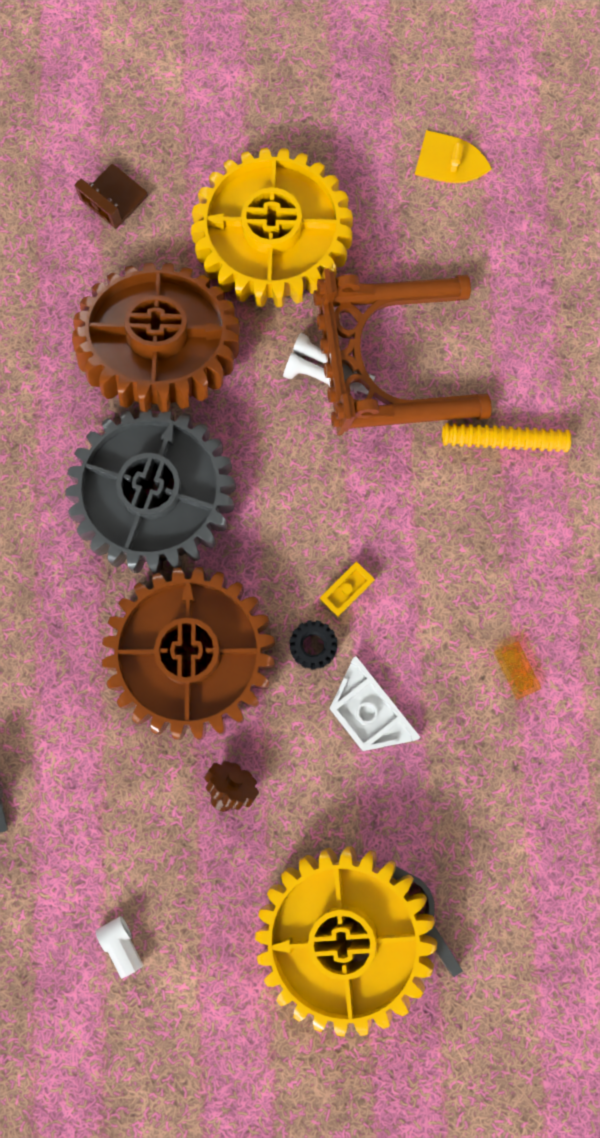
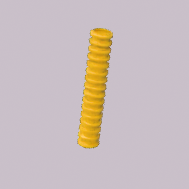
M445 423L442 428V443L444 446L451 443V446L459 444L460 447L467 444V447L475 445L478 448L480 445H483L484 448L499 446L500 449L507 446V449L515 447L516 450L523 447V450L531 448L532 451H535L536 448H539V451L544 449L552 451V449H555L556 452L560 450L568 452L571 447V432L569 429H565L562 432L561 429L554 431L552 428L546 431L545 428L538 430L535 427L530 430L529 427L513 429V426H509L507 429L505 426L497 428L496 425L489 428V425L481 427L480 424H477L476 427H473V424L465 426V424L461 423L460 426H457L456 423L452 425Z

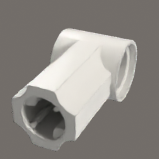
M121 916L96 929L97 939L102 949L109 953L121 979L144 966L131 941V932Z

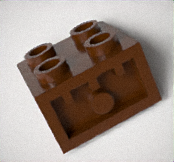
M111 164L93 183L90 182L88 184L80 178L74 185L79 199L115 229L148 196L145 189L114 164Z

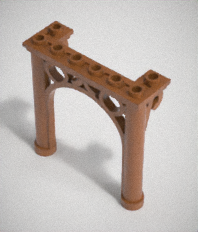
M329 268L323 270L321 279L317 280V290L313 292L314 305L319 307L317 327L318 330H322L323 338L320 340L321 353L326 355L324 375L325 378H329L330 382L327 396L329 403H333L334 412H331V423L333 428L336 427L337 436L343 435L344 432H348L349 429L465 418H476L477 420L490 418L492 406L490 396L487 393L415 400L393 397L380 389L370 378L361 356L360 343L363 327L375 312L393 305L468 300L471 294V282L467 274L456 275L455 278L362 284L356 275L348 274L335 278L334 272H330ZM372 304L364 314L356 307V305ZM341 313H350L355 318L358 324L354 329L347 330L341 326L339 318ZM338 336L349 339L348 347L344 350H340ZM342 364L347 365L352 370V373L357 372V374L349 376L346 382L344 380ZM359 382L368 390L364 400H355L351 396V383ZM372 397H376L379 401L387 405H378V401L372 399Z

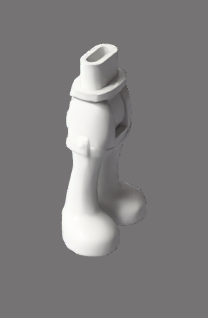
M300 333L287 362L283 377L293 379L299 373L306 374L328 384L330 387L329 378H325L324 368L300 357L306 356L326 363V355L321 353V348L310 342L307 335ZM342 364L344 380L346 382L349 376L357 374V372L352 373V370L347 365ZM369 374L370 378L374 381L375 376ZM354 382L350 384V390L353 391L354 389L353 393H357V391L364 394L368 393V390L361 383Z

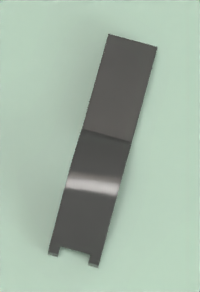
M396 866L393 878L397 880L403 876L411 875L414 878L413 882L420 887L423 894L427 897L425 914L434 917L435 901L430 889L421 879ZM434 925L425 934L436 939V952L449 973L455 977L463 972Z

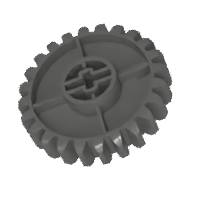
M149 409L148 412H140L137 419L133 418L129 410L121 412V424L116 425L109 418L102 421L106 433L101 436L96 432L90 431L86 436L92 446L90 450L77 448L74 453L82 466H72L67 472L71 480L76 483L66 488L65 496L72 503H75L68 513L73 521L80 523L77 528L78 535L85 541L92 540L90 547L96 555L102 556L108 553V561L112 566L119 567L127 559L128 567L132 573H139L145 562H147L153 574L161 573L163 561L167 560L173 569L175 567H182L181 556L184 554L191 560L198 561L200 553L197 546L200 543L209 548H213L216 545L211 530L225 531L228 524L220 513H230L235 507L234 501L228 494L235 491L236 483L233 477L228 476L232 471L231 460L228 457L221 456L223 453L222 442L219 439L209 440L210 432L205 424H200L193 428L191 416L187 413H183L174 421L171 409L169 412L164 413L160 411L158 417H153ZM170 477L174 480L173 490L167 488ZM154 483L156 484V486H157V488H158L157 491L152 490V489H153V486H154ZM145 489H149V490H150L148 496H147V494L145 493ZM130 490L135 491L132 503L129 500Z

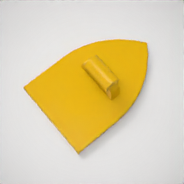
M426 130L415 175L443 182L461 183L477 179L488 173L492 168L485 156L469 142L457 137Z

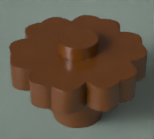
M223 761L221 765L213 763L204 777L208 782L206 790L211 795L210 801L212 806L222 812L232 808L240 810L242 806L250 807L259 794L258 789L255 787L257 784L256 779L249 771L241 770V767L236 763Z

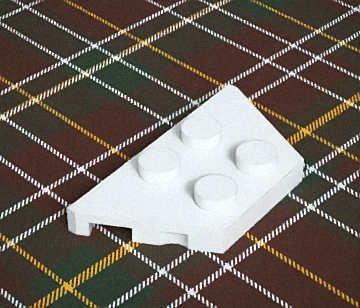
M355 656L329 709L362 751L416 741L421 738Z

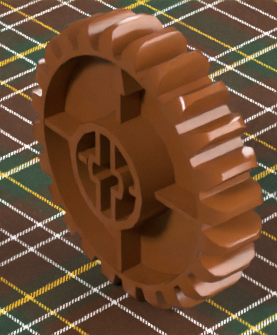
M152 262L145 263L143 271H137L132 265L125 267V276L121 277L117 273L108 274L107 286L102 283H96L91 287L92 297H83L81 300V311L74 316L73 324L75 330L72 333V342L76 352L78 367L81 371L86 372L87 381L92 387L100 386L103 397L112 399L118 395L119 404L122 407H130L136 401L139 402L140 412H148L152 404H158L159 410L162 413L169 412L171 403L174 402L182 409L190 407L189 397L193 396L199 401H204L208 398V387L213 390L219 389L223 385V376L230 375L234 369V359L239 354L240 324L235 317V308L231 301L225 300V292L221 287L213 286L210 288V278L205 275H200L194 279L193 269L184 267L178 273L174 272V265L172 263L163 264L161 270H156Z
M175 567L172 572V581L167 582L157 572L153 574L152 578L154 588L148 590L143 584L137 583L134 586V590L138 599L135 602L126 598H122L119 601L120 607L126 612L124 618L111 616L108 620V624L118 632L116 636H107L102 639V645L114 651V655L107 656L101 663L102 667L111 671H117V674L110 677L106 685L114 691L125 690L117 700L119 708L128 709L137 705L132 715L133 722L142 724L152 717L151 732L154 734H162L169 723L172 737L175 740L183 739L188 726H190L194 737L198 740L205 738L206 724H211L216 732L223 734L226 731L224 717L229 715L236 722L242 723L244 716L239 706L244 703L250 707H258L259 701L251 691L253 688L268 689L270 686L269 680L259 673L260 670H268L275 667V660L269 655L262 654V651L269 650L275 645V639L271 635L259 634L269 626V618L266 615L252 616L259 607L258 599L253 596L240 601L244 593L243 584L235 582L225 589L226 578L222 572L215 573L209 582L202 567L194 569L191 579L186 578L181 567ZM188 630H191V646L198 651V655H191V677H187V660L180 655L181 651H187ZM200 631L211 637L213 648L204 647L200 641ZM178 635V641H173L169 650L167 646L173 637ZM208 654L209 657H212V661L210 662L208 667L200 673V664L206 663ZM166 658H172L178 663L177 676L168 668Z

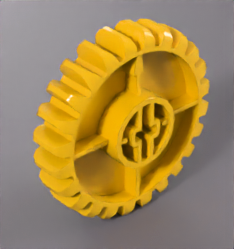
M267 147L261 148L259 158L254 159L250 152L241 153V164L237 165L233 160L228 159L223 163L225 175L219 172H212L209 176L210 187H202L198 192L199 204L195 205L192 209L194 224L191 227L192 240L196 244L195 253L197 260L200 263H204L207 277L210 279L218 278L219 287L225 293L235 287L236 298L241 302L246 301L250 295H255V303L259 307H263L266 304L267 298H273L276 307H283L286 296H291L292 300L297 304L303 302V290L307 289L311 294H313L314 290H317V280L321 279L324 269L329 268L330 272H334L336 278V267H343L347 261V249L351 247L353 237L351 230L353 226V213L348 209V195L346 192L339 190V180L335 175L325 177V165L321 162L314 163L309 167L307 154L300 153L293 160L289 159V150L281 148L277 157H272Z
M347 846L342 851L339 860L332 848H325L321 851L319 863L311 855L302 857L299 861V870L289 867L282 872L281 879L284 885L275 884L267 891V896L273 904L263 906L258 912V917L263 922L269 924L255 932V940L260 944L268 945L257 956V962L263 966H272L273 969L264 979L266 986L273 987L280 984L283 990L276 1000L279 1005L284 1006L294 1001L297 1006L293 1018L300 1022L309 1013L314 1015V1030L322 1032L328 1021L334 1023V1031L337 1036L341 1037L345 1036L350 1023H354L356 1031L361 1036L367 1035L372 1024V1018L382 1029L390 1027L392 1010L398 1015H407L411 1007L409 997L421 998L425 991V985L421 978L430 977L433 973L434 964L425 956L436 951L437 941L433 937L424 934L433 928L435 919L432 915L418 914L425 905L427 897L423 893L411 896L408 894L414 881L411 875L403 876L399 880L393 878L396 870L395 861H388L381 869L376 867L377 855L373 850L368 851L361 862L357 861V854L352 846ZM337 916L338 923L336 926L323 927L327 919ZM342 932L346 933V940L354 939L349 947H346L345 940H337ZM369 953L363 960L354 962L355 954Z

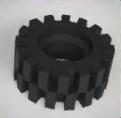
M309 620L307 623H301L297 629H294L290 637L291 655L304 668H310L311 670L323 668L335 657L337 651L335 632L329 628V625L323 624L318 620L316 622ZM310 635L319 636L324 642L322 652L317 655H310L303 648L304 640Z

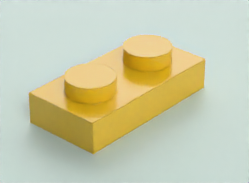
M356 561L319 600L334 615L339 617L375 579Z

